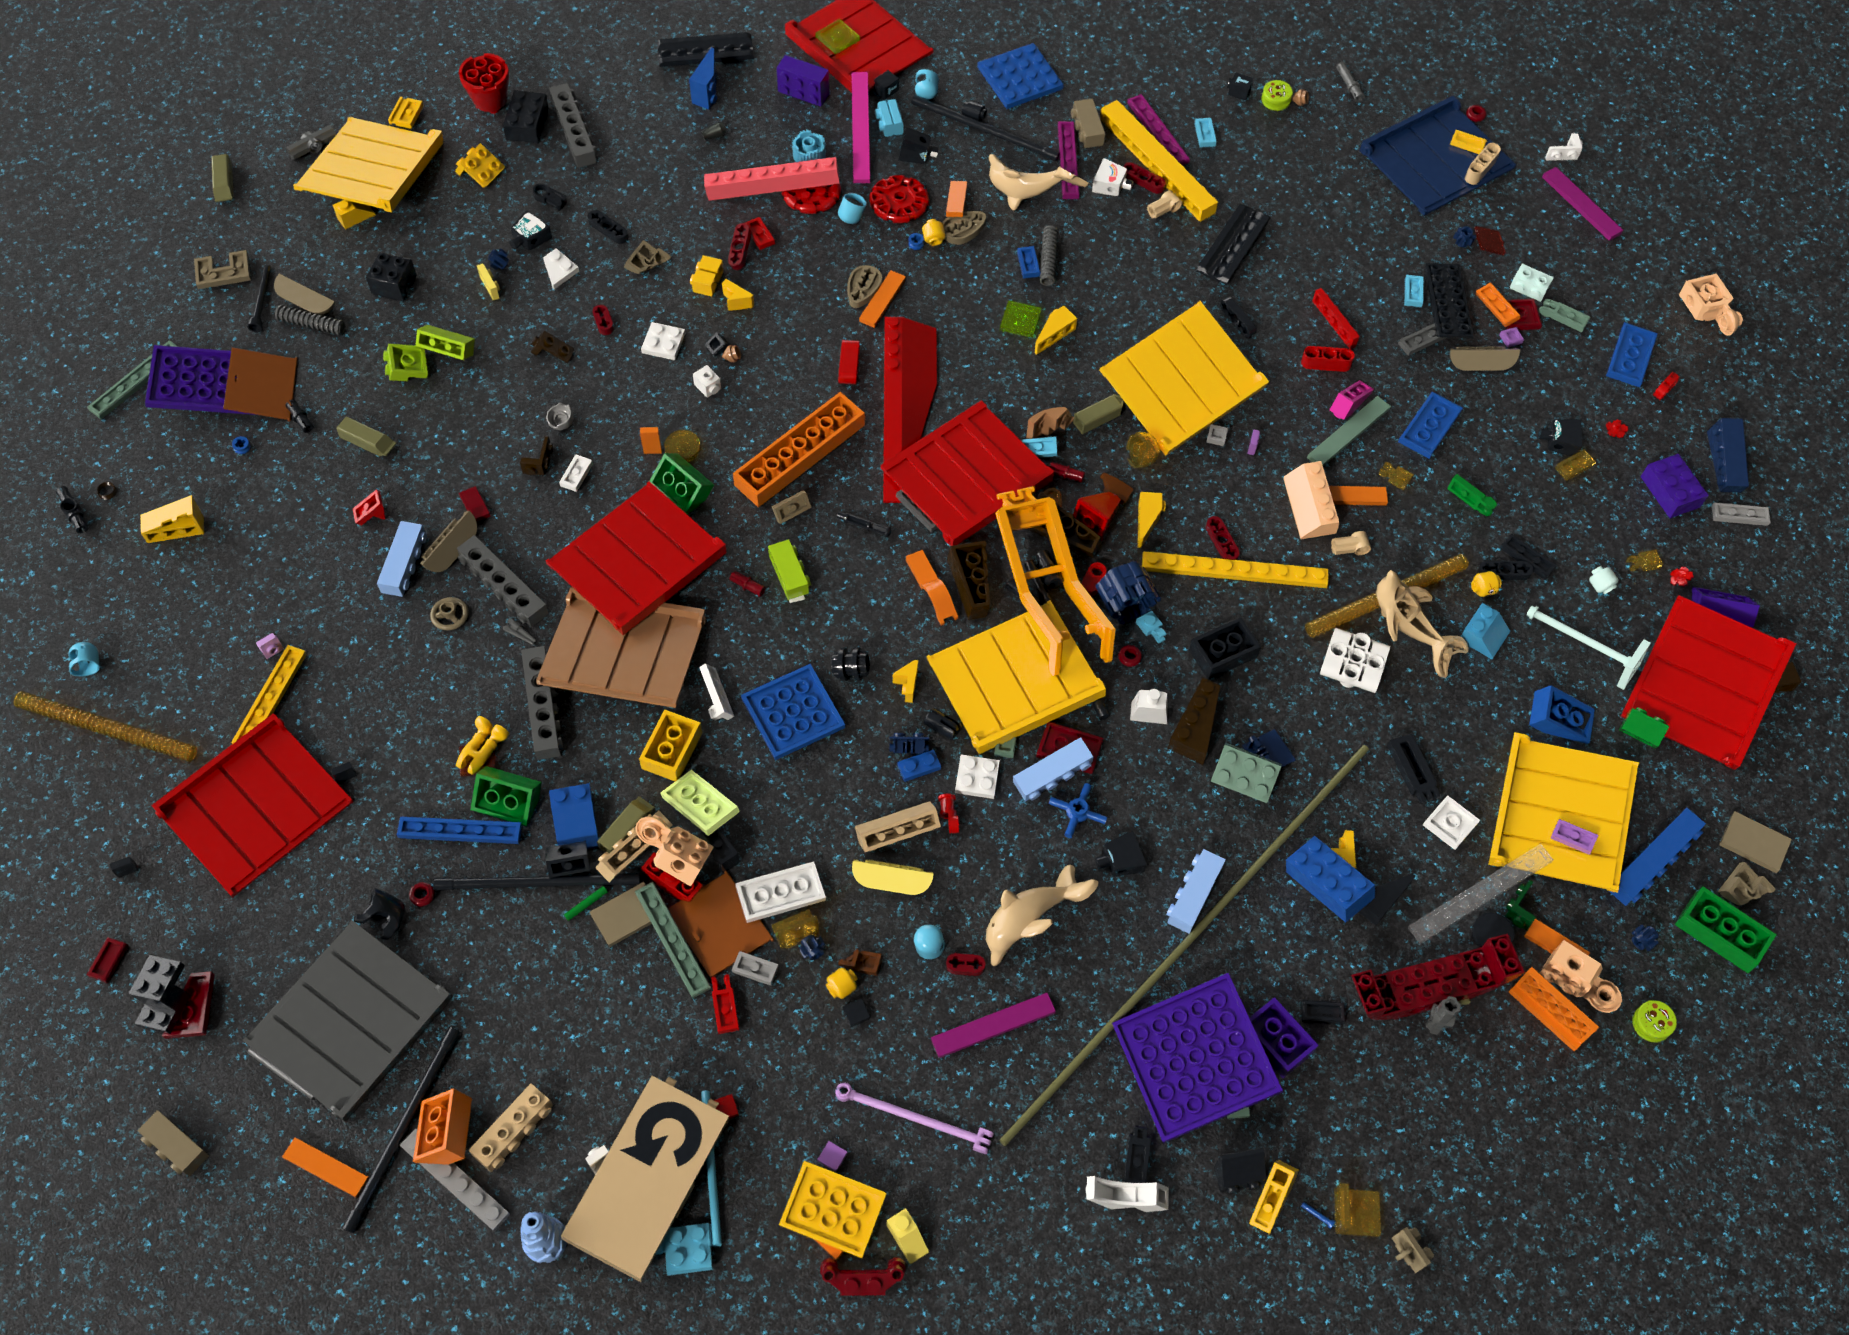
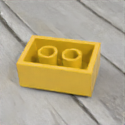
M664 709L639 758L641 769L672 781H677L681 777L702 735L701 723Z

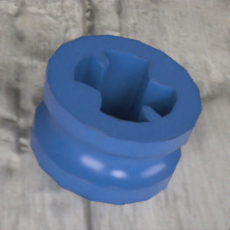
M919 233L911 234L909 236V247L913 250L922 249L924 245L923 236Z
M236 437L232 441V446L236 453L245 454L250 450L251 446L246 437Z

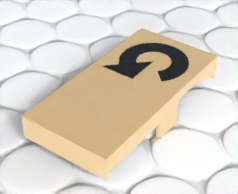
M651 1076L561 1234L563 1241L639 1282H642L672 1223L683 1209L694 1188V1182L729 1121L728 1115L716 1109L719 1105L718 1102L712 1099L707 1104L675 1088L674 1085L677 1081L670 1077L663 1082Z

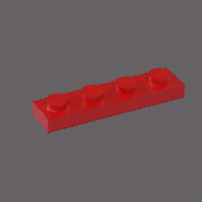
M1322 288L1317 289L1312 302L1349 349L1355 348L1359 339L1358 332L1349 324L1348 319L1342 315L1339 308L1331 301L1329 295Z

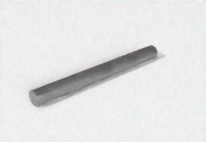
M251 1047L248 1049L247 1053L311 1100L315 1099Z

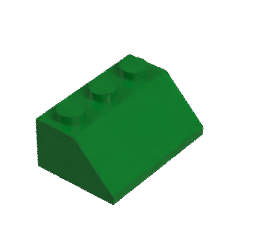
M664 453L649 480L687 515L707 499L714 487L710 480L678 453Z
M486 766L476 773L471 810L510 822H521L522 825L527 826L539 801L542 782Z

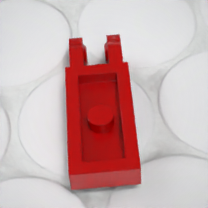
M729 974L724 975L726 989L718 990L716 976L711 977L718 1034L739 1031L733 988H731Z

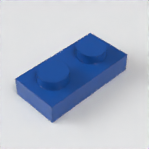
M1034 246L1017 248L1023 278L1040 277V269Z
M934 750L897 762L904 782L941 770L940 762Z

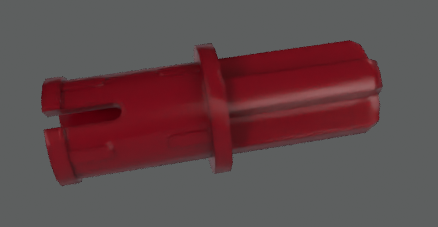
M1051 462L1049 466L1054 471V474L1063 476L1064 479L1069 478L1080 483L1083 481L1084 471L1070 468V465L1064 466L1055 462Z
M733 571L730 575V581L743 587V590H749L759 597L764 594L766 587L753 581L752 577H746L737 571Z

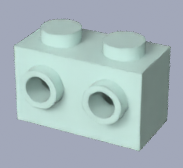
M1522 264L1511 283L1510 289L1541 302L1554 277Z

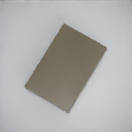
M1734 811L1719 845L1777 873L1781 868L1792 839Z
M644 882L589 912L609 948L652 924L635 894L636 890L646 886Z

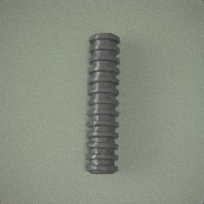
M1051 225L1044 227L1042 238L1040 283L1045 286L1054 284L1056 272L1058 229Z
M279 305L275 310V318L279 321L337 335H342L345 331V322L343 320Z

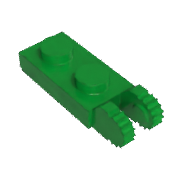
M1458 474L1453 477L1448 486L1449 491L1485 516H1491L1492 509H1495L1497 506L1493 498L1486 497L1485 494Z

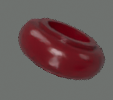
M1472 105L1467 109L1466 115L1473 122H1481L1486 118V110L1479 105Z
M1127 645L1120 649L1118 658L1123 665L1134 667L1140 663L1142 654L1137 647ZM1132 653L1135 655V658L1128 659L1125 654Z
M425 882L415 884L409 892L411 903L419 907L430 904L435 896L433 887ZM419 891H427V895L424 898H416Z

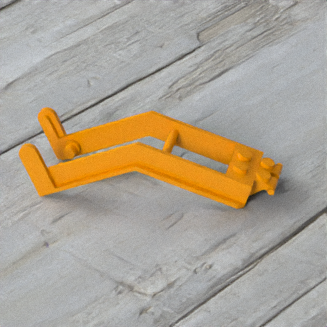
M1034 486L1018 489V497L1015 496L1014 491L997 494V499H1002L1003 507L995 514L1020 600L1050 642L1048 666L1051 675H1059L1063 641L1070 639V633L1068 630L1060 631L1056 629L1030 593L1026 580L1060 572L1064 580L1065 592L1089 622V625L1085 626L1086 633H1095L1101 638V659L1105 663L1111 662L1116 629L1078 580L1055 500L1050 497L1036 499L1031 493L1035 492ZM1046 524L1057 565L1024 573L1012 532Z

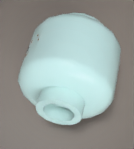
M1600 566L1592 571L1593 575L1589 581L1597 593L1603 592L1605 595L1617 587L1618 578L1610 567L1603 569Z

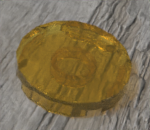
M677 430L671 433L664 443L665 453H678L687 462L695 459L701 449L700 440L697 435L688 430Z

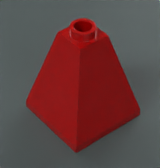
M1111 492L1081 497L1077 501L1073 516L1098 534L1102 541L1121 499Z

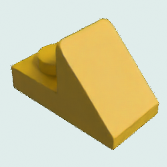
M728 279L722 282L723 294L728 298L727 306L729 311L754 307L753 294Z
M918 660L910 662L893 673V683L903 685L902 694L905 695V702L913 703L918 673Z
M1345 830L1343 836L1339 838V849H1331L1356 869L1354 831Z

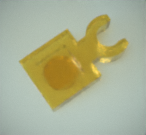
M1385 462L1383 466L1387 470L1381 468L1378 473L1382 477H1389L1388 482L1403 491L1414 476V474L1400 466L1394 469L1388 462Z
M1657 550L1639 552L1637 556H1629L1626 560V563L1632 562L1635 564L1630 567V571H1636L1639 567H1642L1644 572L1661 569L1663 566Z

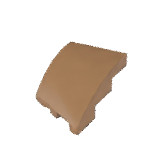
M1065 407L1043 410L1028 420L1026 439L1039 438L1042 434L1049 437L1058 427L1065 430L1073 422L1074 417L1071 416L1072 414Z

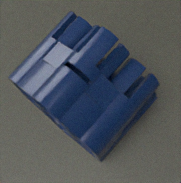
M1137 561L1112 568L1095 586L1111 618L1116 619L1119 624H1125L1124 617L1129 622L1133 619V616L1134 618H1139L1140 615H1145L1150 612V607L1155 606L1157 602L1161 601V597L1146 569Z

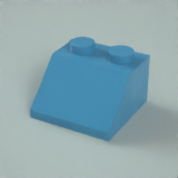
M1482 603L1464 629L1461 637H1463L1469 647L1493 659L1509 635L1510 630L1498 611Z

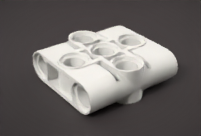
M1335 628L1320 675L1338 680L1347 688L1355 686L1376 693L1390 646L1371 640L1365 633L1353 634Z

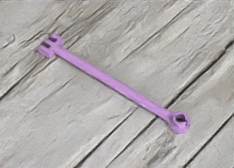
M840 1083L837 1086V1090H835L839 1101L854 1100L974 1142V1151L983 1154L988 1153V1149L981 1146V1144L990 1146L991 1141L983 1137L993 1138L994 1133L992 1131L979 1128L978 1134L855 1092L848 1083ZM846 1088L848 1092L846 1094L840 1093V1089Z

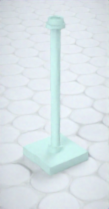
M1531 606L1527 612L1529 619L1532 620L1535 617L1623 663L1625 669L1617 687L1623 690L1641 665L1651 644L1643 639L1633 656L1626 657L1538 611L1539 607Z

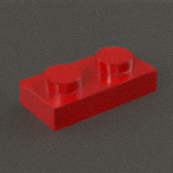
M760 217L745 222L751 229V237L760 250L775 244V239Z

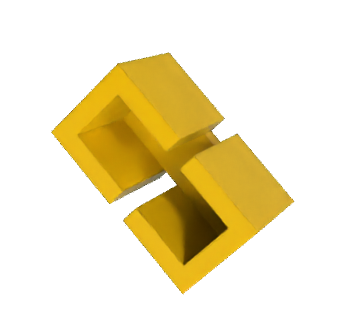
M702 256L701 261L697 262L695 274H692L690 278L693 292L713 296L717 287L715 282L719 283L724 272L722 260Z

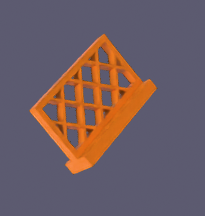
M1533 967L1509 991L1516 1000L1573 1051L1599 1028L1598 1025Z

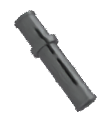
M1340 62L1336 69L1346 83L1348 92L1352 93L1356 102H1361L1365 95L1360 89V84L1355 81L1346 63Z

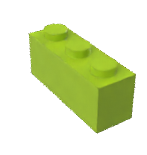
M425 325L417 329L415 346L465 360L473 356L475 338L431 325Z
M788 539L768 546L770 560L787 600L809 594L808 586L811 585L808 575L803 573L804 566L802 561H798L796 557L798 552L795 545L792 546Z

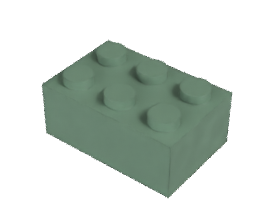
M1225 743L1211 782L1267 803L1282 764Z

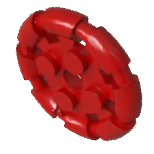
M905 175L889 176L888 179L880 180L872 188L873 192L869 196L870 206L874 209V213L885 221L892 220L893 223H907L913 218L916 220L924 214L927 209L926 206L929 204V194L924 189V185L912 177L906 178Z
M832 184L781 191L784 196L785 203L790 208L797 209L800 213L816 214L819 211L825 212L836 204V200H839L841 195V185Z

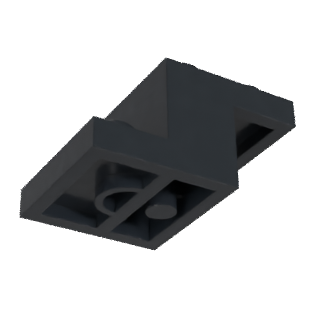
M149 955L128 993L145 1004L134 1024L142 1028L171 1034L191 996L175 985L185 967L182 962Z

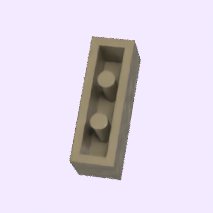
M1093 99L1074 101L1071 116L1075 119L1076 130H1079L1080 142H1083L1084 148L1103 146L1105 132Z
M158 1110L137 1130L143 1135L140 1140L149 1148L154 1145L158 1149L155 1153L162 1160L166 1161L169 1159L173 1162L170 1167L179 1175L184 1172L190 1177L209 1157L204 1150Z

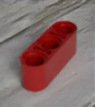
M842 340L838 383L840 384L857 383L860 341Z
M1308 346L1304 350L1301 365L1306 369L1346 372L1350 370L1355 354L1347 348Z

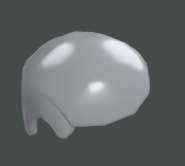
M558 403L547 411L546 419L549 426L553 429L564 430L571 426L574 415L569 405Z

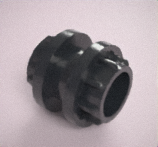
M854 647L852 653H848L847 648H839V651H835L831 658L833 676L840 678L841 681H848V676L853 675L855 681H860L863 677H867L870 672L868 652L861 650L860 647Z

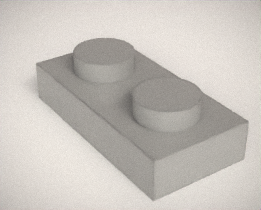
M739 951L732 972L771 986L779 965Z

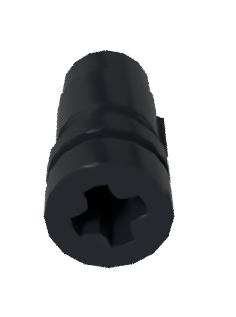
M1044 550L1036 554V566L1038 569L1055 566L1049 551ZM1060 572L1042 576L1049 590L1059 588L1064 582Z

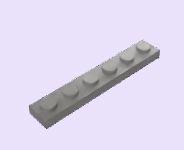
M416 1128L400 1144L411 1157H414L417 1137ZM419 1163L494 1232L510 1215L508 1211L456 1164Z

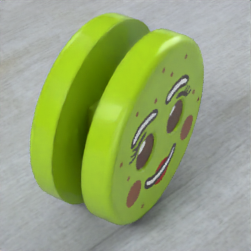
M1270 81L1264 86L1261 97L1262 103L1270 110H1284L1291 103L1293 90L1284 81Z
M1651 1000L1643 1003L1634 1012L1632 1023L1637 1034L1644 1040L1661 1042L1675 1031L1677 1019L1675 1013L1667 1004Z

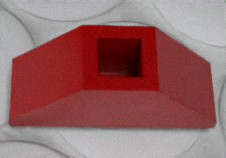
M654 852L641 867L642 870L661 889L674 898L691 902L703 885L694 880L693 884L689 886L656 867L654 864L656 853Z

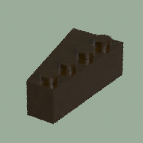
M1040 492L1037 499L1046 498L1047 496ZM1056 503L1068 547L1094 558L1101 544V537ZM1046 524L1027 528L1050 539Z
M986 540L950 546L947 557L968 620L986 617L990 606L987 579L988 569L986 564L987 554L985 549Z
M1202 678L1170 738L1168 749L1201 765L1204 764L1220 685Z

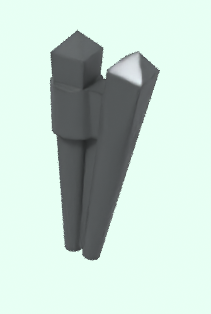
M512 618L508 620V623L511 625L510 627L503 626L505 632L532 645L536 642V639Z

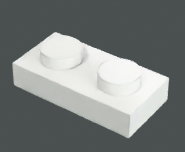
M575 454L559 482L560 486L577 492L593 465L592 460Z

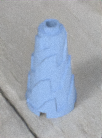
M529 1212L522 1219L521 1241L525 1254L538 1263H550L559 1258L567 1246V1242L561 1238V1234L565 1229L564 1225L558 1219L544 1213Z

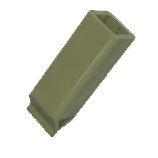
M227 154L212 156V185L215 202L232 200V197H234L232 162Z
M1113 394L1076 412L1073 423L1081 434H1084L1119 417L1126 403L1120 395Z
M347 416L337 426L340 438L378 456H387L397 444L386 434Z
M638 796L637 799L630 802L597 841L598 847L603 852L611 853L614 850L613 845L620 839L623 841L629 837L627 833L636 826V823L641 818L651 814L655 807Z

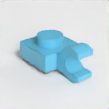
M1153 611L1136 619V624L1146 636L1152 634L1157 643L1165 641L1163 636L1166 635V632L1162 629L1163 624Z

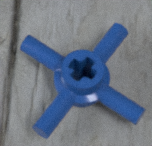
M1088 783L1084 784L1079 798L1069 803L1054 797L1050 798L1049 804L1066 810V814L1070 818L1064 834L1067 838H1072L1077 823L1085 821L1087 818L1106 824L1108 817L1090 811V807L1086 802L1092 787Z

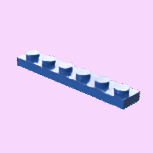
M400 817L397 837L403 839L519 844L522 824L521 822Z

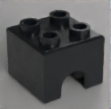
M379 252L366 276V280L371 294L404 302L407 296V282L410 279L411 283H414L417 274L412 259Z

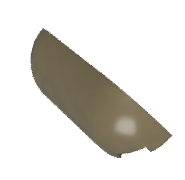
M278 274L275 279L274 289L281 298L318 315L326 314L336 305L335 301L281 274Z
M1503 346L1456 347V349H1450V358L1453 365L1464 371L1506 370L1517 362L1520 354V349H1506Z
M466 511L461 519L458 521L454 519L422 556L424 561L420 564L432 572H442L449 568L459 556L457 548L476 535L477 522L470 511Z

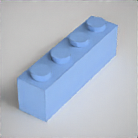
M400 521L377 581L381 593L403 597L405 590H408L410 576L415 572L416 560L420 558L422 544L427 539V533L422 524Z
M1080 737L1013 776V783L1025 801L1029 799L1031 801L1035 800L1044 790H1052L1058 785V782L1063 779L1065 781L1071 779L1075 775L1074 773L1080 769L1081 771L1088 769L1092 765L1093 755Z
M1203 849L1201 855L1196 854L1192 862L1194 868L1192 872L1188 870L1183 880L1186 884L1184 888H1179L1175 896L1178 899L1176 904H1171L1166 914L1170 916L1168 924L1188 934L1191 932L1226 859Z

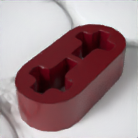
M604 305L595 306L592 312L599 333L602 335L611 334L614 327L608 308Z
M953 953L947 957L946 969L955 975L979 976L985 970V960L979 955ZM953 960H958L959 965L957 968H953V964L949 963H953ZM975 961L980 965L977 970L972 966Z

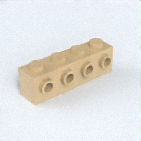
M929 801L857 825L855 830L860 846L864 852H868L941 827L937 810Z
M660 811L654 814L661 817L667 827H672L671 822ZM635 827L627 833L629 836L624 841L620 839L613 845L614 850L611 853L606 851L598 859L600 863L596 866V869L609 883L652 846L643 842L638 837Z
M530 1084L468 1151L490 1172L498 1169L504 1163V1158L519 1147L522 1138L534 1131L536 1128L535 1124L541 1118L547 1117L551 1112L553 1105L550 1099Z

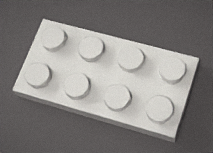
M814 862L735 883L747 923L826 901Z

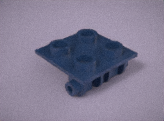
M1275 729L1259 737L1253 735L1248 739L1249 742L1242 745L1244 750L1282 764L1281 768L1296 761Z
M893 733V737H889V740L893 741V744H889V752H893V754H903V742H905V754H907V742H911V754H913V742H915V754L929 751V744H925V741H929V737H925V733H913V737H905V733Z

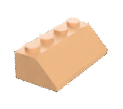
M1322 462L1302 464L1284 476V483L1300 539L1336 534L1339 519Z

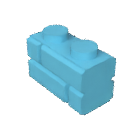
M897 100L878 102V109H875L876 119H880L878 122L880 131L883 130L885 137L903 134V120Z

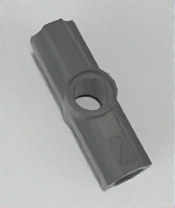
M328 125L315 133L311 131L305 132L301 136V140L285 148L291 159L295 160L308 152L318 153L322 149V145L333 140L336 133L332 126Z
M1448 996L1439 1005L1433 1004L1430 1016L1426 1020V1027L1431 1034L1438 1035L1446 1027H1453L1456 1015L1460 1012L1461 1004L1458 1003L1455 997Z

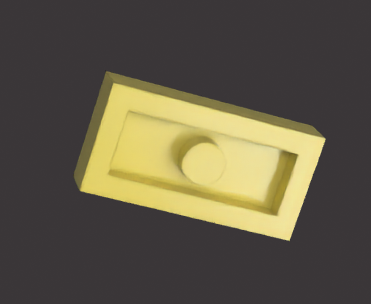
M483 263L477 265L479 276L493 301L499 299L498 291L500 288L497 281L492 280L493 275L490 269H486Z

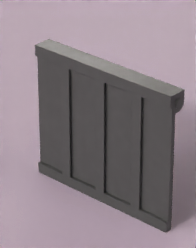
M351 920L342 933L243 1041L331 1110V1114L337 1119L341 1118L346 1122L452 997L445 987L434 984Z

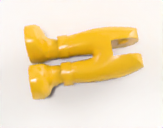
M478 716L475 720L478 732L474 734L470 742L463 748L456 762V767L463 769L471 757L474 758L468 767V773L472 775L484 765L493 750L496 749L497 743L506 740L509 736V732L500 725L493 727L491 722L482 716ZM491 733L490 738L486 740L483 747L478 751L479 747L484 743L485 738Z

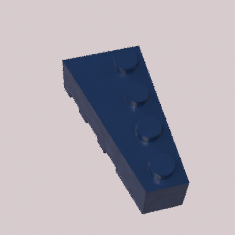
M1721 418L1707 431L1717 485L1720 492L1741 493L1749 487L1743 419Z

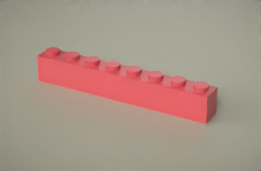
M836 157L704 174V187L708 201L840 184Z

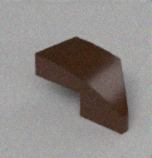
M1103 472L1100 476L1105 487L1103 489L1104 493L1111 492L1116 494L1121 499L1120 503L1123 505L1134 489Z
M857 949L853 952L854 954L838 962L841 967L878 976L883 956L882 954L868 951L859 952Z

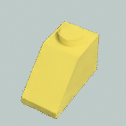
M906 1208L887 1220V1227L909 1264L914 1263L929 1253L918 1227Z

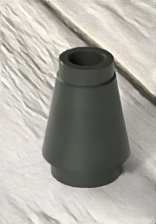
M716 121L701 131L705 140L723 137L727 133L722 121Z

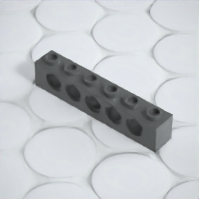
M568 83L550 87L551 100L577 168L595 164V156H598L596 147L592 146L591 134H587L589 130L587 124L583 123L582 111H578L580 110L577 100L574 101L576 99L574 90L569 88Z
M475 535L457 548L459 561L464 566L467 564L470 567L471 573L475 577L479 576L484 586L493 590L497 599L504 600L506 607L511 612L515 611L523 624L527 623L530 627H533L549 614L546 604Z
M544 646L523 649L521 653L534 752L537 760L561 756L560 749L564 747L562 737H558L561 725L560 721L556 720V714H559L558 705L553 701V698L556 697L555 687L549 686L537 687L536 683L540 669H535L542 667L547 653ZM543 718H549L546 721H541Z

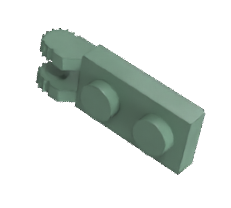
M1545 299L1543 306L1539 308V313L1544 317H1550L1581 333L1590 320V316L1551 299Z

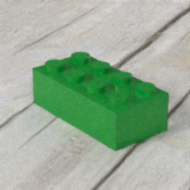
M1703 886L1692 896L1674 924L1746 973H1749L1758 966L1777 935Z

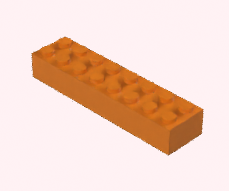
M839 392L733 473L734 486L759 508L864 427L865 413Z

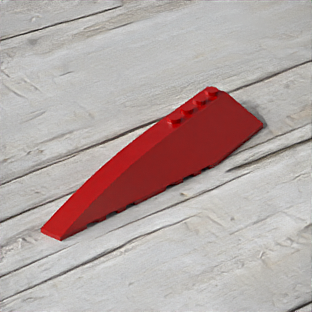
M885 317L884 462L921 439L937 387L936 328L904 317ZM884 472L883 503H901L896 497V493L901 489Z

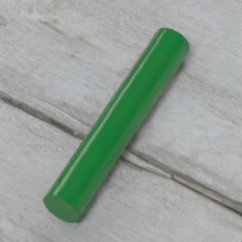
M602 886L565 913L564 917L566 920L570 921L608 893L605 887Z

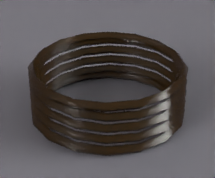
M103 482L97 487V494L104 500L113 498L117 493L115 485L111 482ZM103 487H114L111 494L106 496L100 495Z

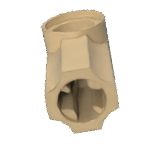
M1168 190L1161 196V199L1148 205L1147 210L1152 219L1157 218L1168 211L1176 212L1181 207L1182 201L1171 190Z
M1358 531L1347 537L1332 538L1331 541L1332 552L1335 555L1354 552L1356 555H1365L1371 551L1365 531Z

